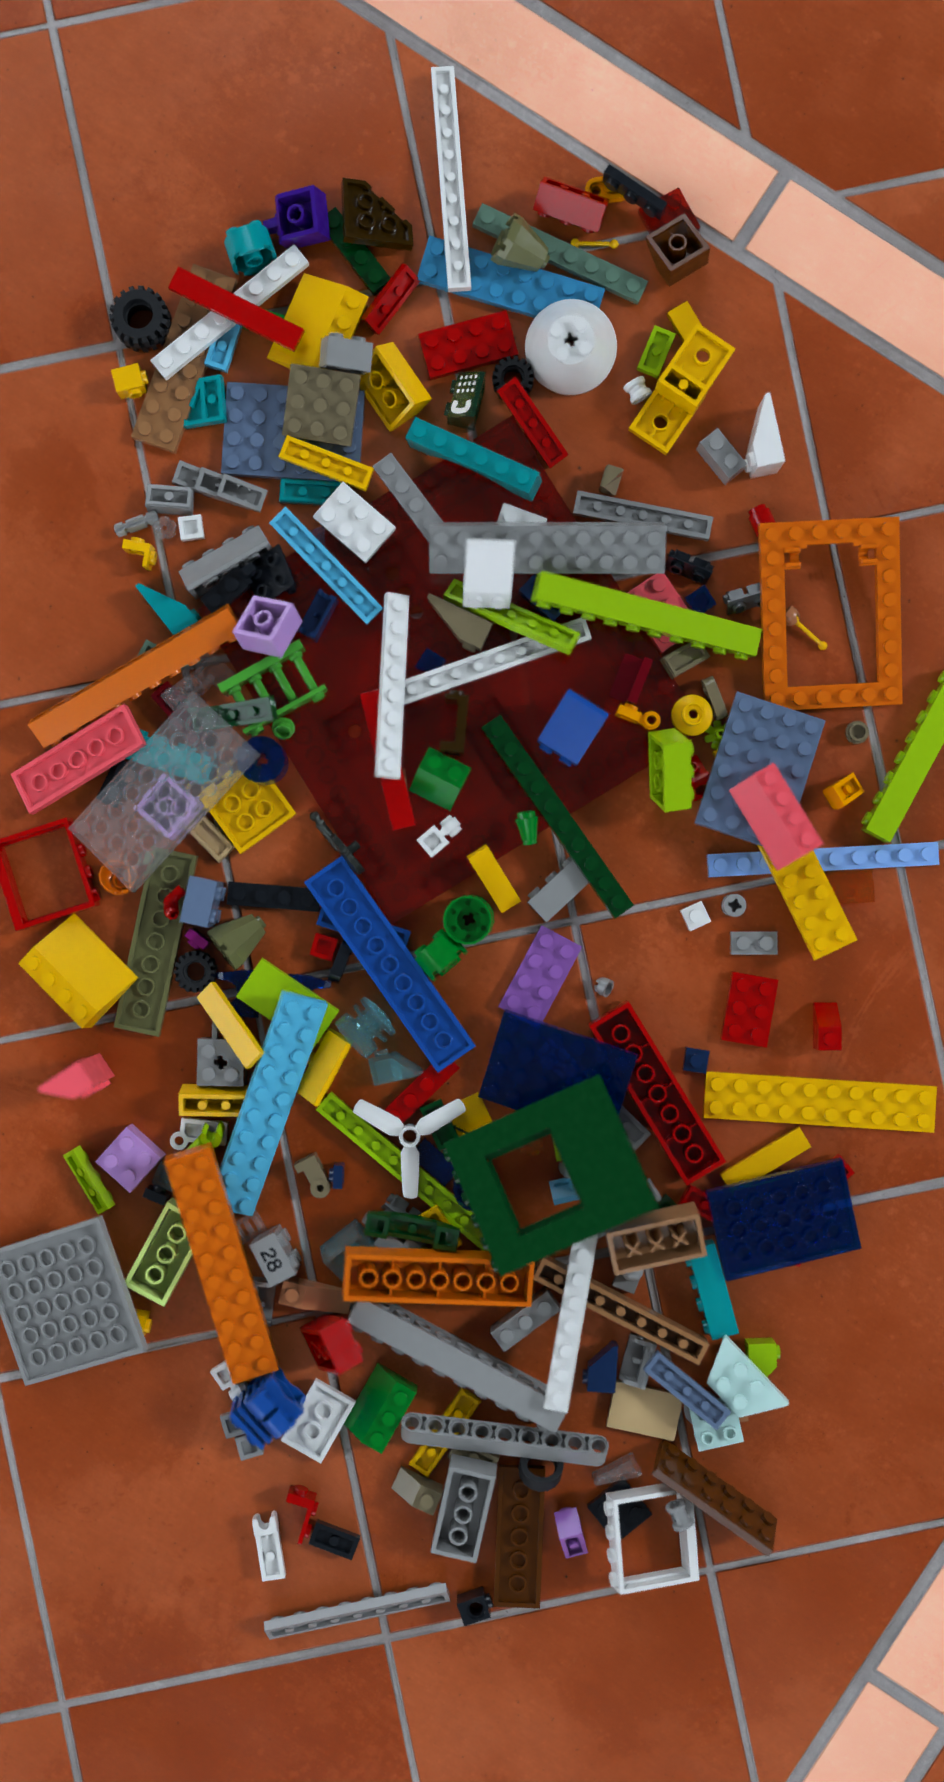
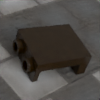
M450 690V694L445 693V703L458 705L455 742L441 741L440 752L445 755L464 756L469 695H465L464 691Z

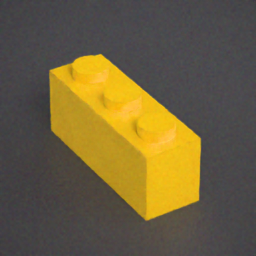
M182 1084L179 1091V1116L238 1117L249 1085L197 1086V1084Z

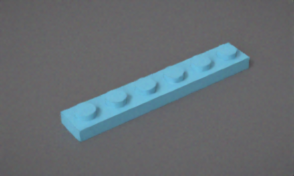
M286 506L269 522L367 625L384 609Z

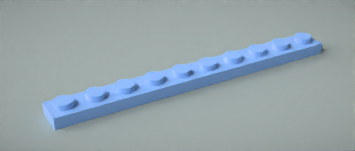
M938 842L816 848L813 850L823 871L939 865ZM760 851L707 854L708 877L771 874Z

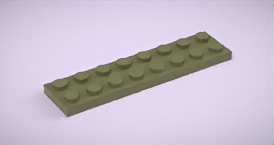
M153 846L151 848L127 966L139 978L120 997L114 1028L157 1037L161 1036L184 923L180 922L185 895L178 901L179 916L174 920H170L164 915L163 900L178 885L185 891L187 890L189 876L195 875L199 856Z

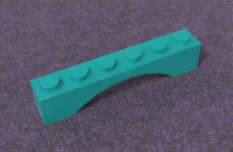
M415 417L405 437L411 448L426 455L464 466L528 501H533L542 483L538 471Z

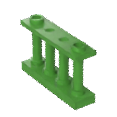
M299 639L289 644L282 658L269 655L217 684L221 693L225 696L228 694L233 696L235 702L245 701L240 691L242 690L241 687L247 683L253 684L260 698L268 697L269 694L261 681V676L267 672L273 673L289 701V704L278 710L276 708L278 718L287 715L310 701L316 703L326 697L324 693L328 692L325 684L320 687L317 686L305 665L302 653L306 650ZM289 660L294 662L310 691L300 698H297L281 669L283 667L281 664ZM274 720L248 724L249 726L242 730L245 735H252L254 737L264 731L263 727L269 725Z

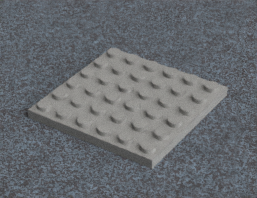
M102 1215L0 1247V1315L25 1386L145 1352L148 1349Z

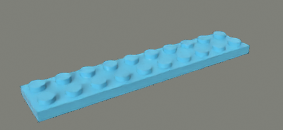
M285 990L281 992L262 1046L264 1054L256 1063L220 1166L233 1213L253 1216L328 1006L326 1001Z

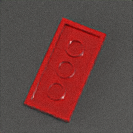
M507 310L418 333L430 381L498 363L501 359L505 361L508 356L513 359L514 356L519 355Z

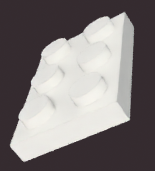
M344 482L338 486L313 515L314 520L365 564L396 530V527Z
M315 1378L306 1394V1400L303 1404L305 1408L304 1413L297 1419L296 1424L282 1436L281 1441L321 1464L355 1405L356 1400Z

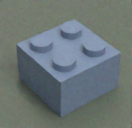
M189 876L180 922L206 928L215 927V923L218 924L221 918V910H218L220 901H224L226 895V888L223 887L224 882L198 876Z

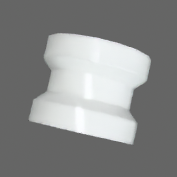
M644 376L631 380L623 387L624 391L629 393L632 405L640 403L652 394L651 389L645 385L646 380Z

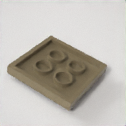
M291 363L282 435L351 447L361 375Z

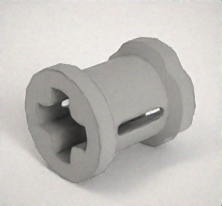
M684 1499L672 1500L666 1505V1511L672 1517V1526L676 1532L687 1530L693 1525L692 1518L688 1517L685 1509L686 1502Z

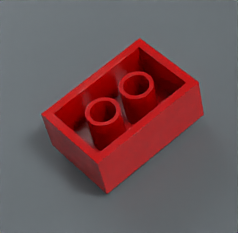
M322 1314L299 1327L319 1370L341 1375L364 1361L361 1356L363 1353L362 1347L357 1340L354 1341L351 1334L353 1328L344 1317Z

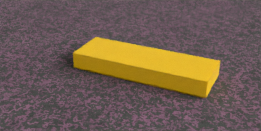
M487 844L466 856L501 913L521 902Z

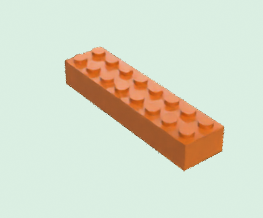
M345 1246L342 1296L343 1301L531 1307L535 1262L500 1277L499 1272L495 1273L491 1266L490 1259H492L490 1251L456 1250V1252L441 1249Z

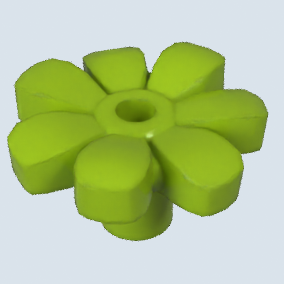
M720 720L714 721L713 727L710 725L705 731L709 735L705 736L704 740L706 743L712 742L711 748L717 750L726 725V723L721 725Z

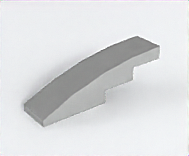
M179 460L172 480V484L181 487H193L194 492L259 513L268 492L266 489L230 475H222L204 467L199 468Z

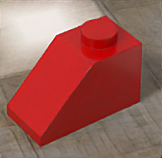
M813 1002V1048L816 1050L842 1051V1025L837 1002Z

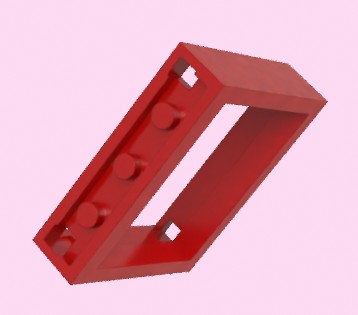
M65 817L0 839V885L15 931H23L100 906L101 894L98 887H94L92 881L94 873L92 867L87 865L85 859L87 851L85 845L80 843L78 838L80 829L77 822L73 821L72 818ZM65 828L89 901L28 921L5 847Z

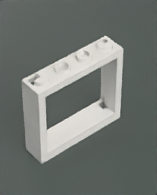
M664 1483L606 1493V1501L603 1507L608 1520V1525L605 1526V1533L610 1546L607 1549V1557L611 1564V1572H609L611 1587H614L620 1595L700 1580L693 1503ZM675 1494L677 1499H684L686 1502L685 1509L688 1517L692 1518L693 1525L689 1529L679 1532L682 1566L623 1577L618 1504Z

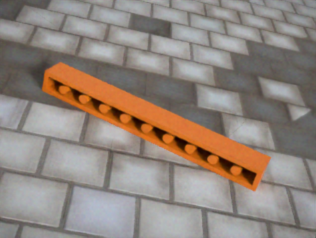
M229 604L224 605L31 718L28 723L29 728L43 748L51 745V747L56 746L63 741V736L69 733L71 736L83 729L82 725L87 722L92 724L103 717L101 714L108 710L111 712L121 706L123 701L127 699L130 701L135 700L142 694L141 691L147 687L151 690L162 683L161 679L166 676L172 678L181 672L180 668L187 664L189 666L195 665L201 660L200 656L207 652L209 655L221 649L220 645L226 641L229 643L236 641L237 639L232 632L239 621Z

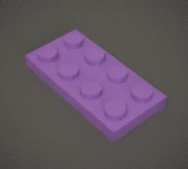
M541 925L498 1007L540 1028L582 946Z

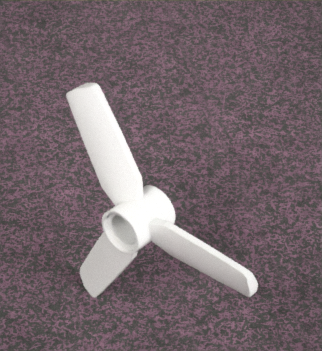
M360 1099L353 1109L354 1114L386 1134L399 1136V1141L404 1146L401 1151L403 1197L410 1199L418 1197L419 1151L416 1145L420 1140V1136L432 1134L466 1111L464 1103L460 1099H456L420 1118L416 1125H404L400 1118L363 1099ZM406 1130H413L416 1133V1139L407 1141L403 1133Z

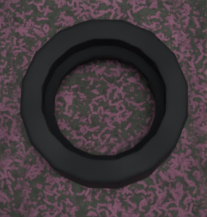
M520 1458L518 1467L519 1477L530 1489L538 1492L549 1491L560 1482L564 1467L563 1462L551 1461L555 1467L554 1473L548 1477H538L528 1469L527 1464L531 1458Z

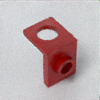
M697 755L691 757V764L694 769V777L691 778L694 802L703 797L704 791L697 793L696 789L700 785L707 784L710 775Z

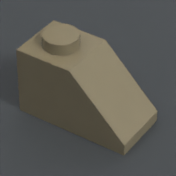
M403 1466L400 1467L392 1485V1489L412 1507L432 1516L443 1494V1484Z

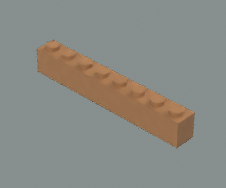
M547 1256L537 1261L534 1267L533 1280L563 1295L568 1266ZM592 1278L590 1279L586 1302L587 1308L700 1365L710 1345L706 1337Z

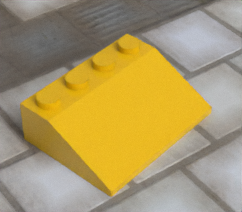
M304 273L284 319L303 328L305 332L295 352L273 342L267 359L290 369L291 363L319 368L321 339L328 336L331 332L341 333L344 335L343 338L352 339L367 306L369 296L348 286Z
M76 914L71 915L36 944L18 963L82 1029L92 1028L139 978Z

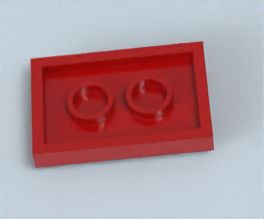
M732 971L721 1040L767 1048L778 979Z

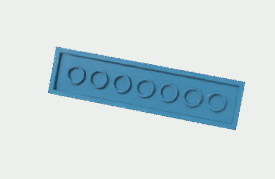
M429 235L417 280L420 281L419 284L448 292L444 240ZM468 247L471 291L449 292L535 318L539 312L550 304L565 299L583 300L600 309L605 288L542 269L535 272L498 265L490 260L491 254Z

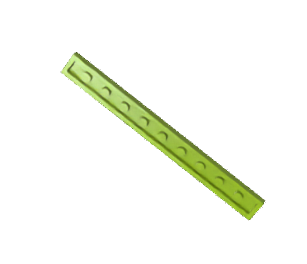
M331 1091L316 1110L402 1182V1150L370 1123L354 1114L353 1109ZM419 1165L418 1197L430 1207L438 1204L450 1224L460 1228V1232L482 1251H489L485 1250L480 1237L483 1235L480 1228H476L472 1222V1209L466 1206L464 1202Z

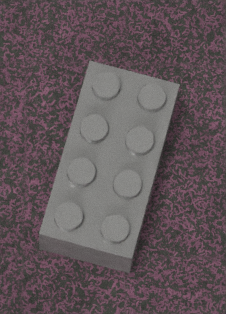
M451 1454L433 1534L431 1553L473 1563L477 1562L496 1479V1463Z

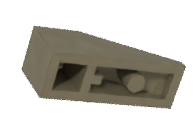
M429 593L427 596L429 604L457 640L463 644L462 647L473 653L475 650L481 652L493 627V623Z

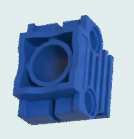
M279 1367L278 1371L253 1378L248 1384L247 1390H243L239 1398L237 1396L233 1398L229 1414L230 1421L237 1429L241 1428L247 1435L246 1439L251 1445H256L262 1450L265 1447V1441L269 1444L272 1441V1436L275 1439L280 1438L296 1424L297 1419L304 1413L305 1408L303 1404L306 1400V1395L299 1387L294 1386L287 1380L283 1370Z

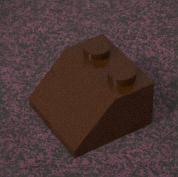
M685 213L645 236L655 266L669 287L708 264L710 247Z

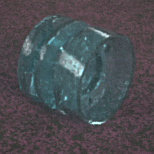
M364 996L360 1002L365 1007V1010L355 1004L353 1008L358 1016L354 1018L346 1012L335 1022V1025L346 1040L367 1059L378 1049L374 1038L377 1037L381 1041L386 1042L388 1039L382 1031L385 1030L389 1035L393 1036L396 1030L392 1026L387 1014L376 1003Z

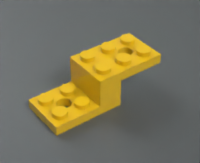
M696 323L657 381L655 390L630 425L628 431L664 455H667L705 399L708 390L734 353L735 348ZM704 351L708 354L709 360L700 362L696 354ZM662 417L666 420L667 425L664 428H658L655 426L654 420Z

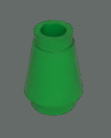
M535 810L518 812L515 821L523 845L536 844L538 816H536Z

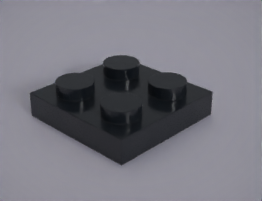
M623 1475L587 1504L588 1509L604 1529L608 1525L603 1507L606 1501V1493L633 1488ZM643 1500L618 1504L621 1540L652 1515V1511Z

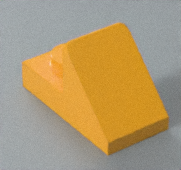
M853 772L823 790L831 807L837 810L865 792Z

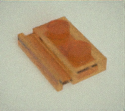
M873 869L825 871V875L840 904L875 902Z

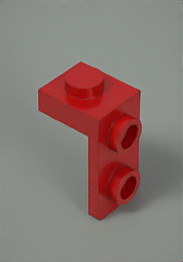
M290 1485L285 1502L307 1508L297 1544L302 1545L303 1539L309 1538L312 1524L308 1522L310 1515H316L319 1502L315 1501L316 1492L309 1491L303 1485Z

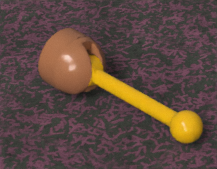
M792 605L786 609V625H797L818 644L820 650H825L827 643L820 641L799 622L800 615L795 607Z

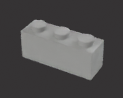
M570 856L562 863L564 868L558 874L554 870L545 879L547 884L542 889L537 886L528 895L530 900L527 903L545 922H548L588 884V881Z
M544 1286L532 1295L531 1307H516L490 1326L491 1334L505 1352L560 1311V1304L548 1287Z

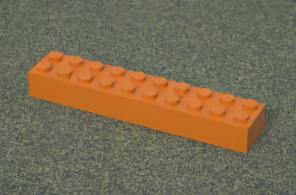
M212 1142L166 1155L164 1160L233 1385L278 1371L279 1360Z

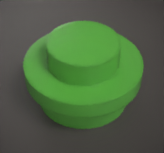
M278 718L272 723V731L278 739L286 740L294 734L295 724L288 718Z

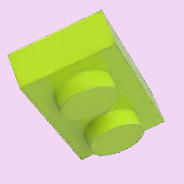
M654 325L637 371L658 379L676 333Z

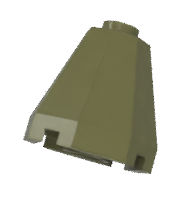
M514 213L505 224L509 228L500 232L491 252L492 257L490 260L498 265L537 272L540 267L544 269L550 258L548 255L549 248L525 219Z
M250 914L217 925L209 930L207 935L217 950L223 954V958L234 970H237L244 964L266 933L264 930L266 924L260 916L254 917Z

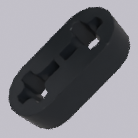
M343 940L328 976V980L339 984L352 953L345 940Z

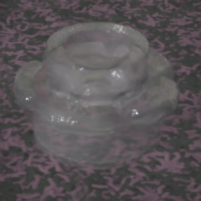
M162 516L154 522L153 529L156 531L155 534L158 538L170 539L175 535L176 524L169 517Z

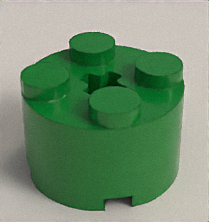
M443 929L439 930L432 937L434 941L428 946L423 944L414 952L417 956L415 958L416 962L432 982L437 980L434 976L438 973L442 977L461 961L459 957L461 953L464 955L468 953L461 943L455 942Z

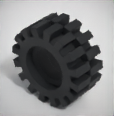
M508 356L505 361L501 359L499 365L496 364L492 375V385L494 386L495 393L506 384L504 382L505 375L515 371L521 375V385L529 395L534 382V372L531 370V365L529 363L526 364V360L523 358L518 360V356H514V359Z
M203 951L187 952L180 956L178 962L175 963V980L179 982L181 988L188 992L197 993L203 991L210 982H215V978L218 976V966L215 964V959ZM194 962L200 963L204 967L205 973L200 980H192L188 976V967Z

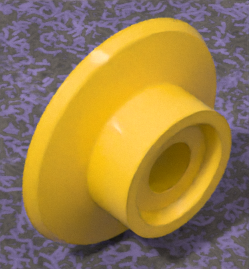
M690 694L681 697L675 702L671 711V719L679 732L688 736H696L704 733L710 727L713 712L706 699L699 695ZM689 711H695L697 714L696 718H691Z

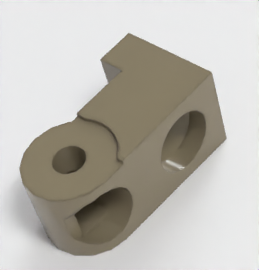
M314 1152L295 1162L293 1166L297 1173L304 1171L311 1184V1194L316 1198L326 1197L330 1192L331 1182H329V1176L317 1153Z

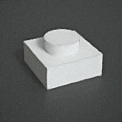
M201 514L178 517L180 539L182 542L205 539Z
M702 901L680 910L689 931L711 922Z

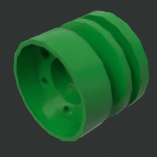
M463 895L453 900L446 908L443 916L444 928L448 936L455 942L464 945L475 944L486 938L491 932L494 924V911L490 904L482 897ZM473 913V919L476 922H472L469 925L466 924L467 919L464 916Z

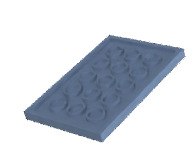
M227 382V422L224 423L222 475L339 482L279 459L280 451L286 439V436L282 435L288 386ZM359 391L351 447L302 438L297 439L361 463L365 391Z
M737 691L694 824L762 846L729 790L763 768L775 763L800 804L826 720Z

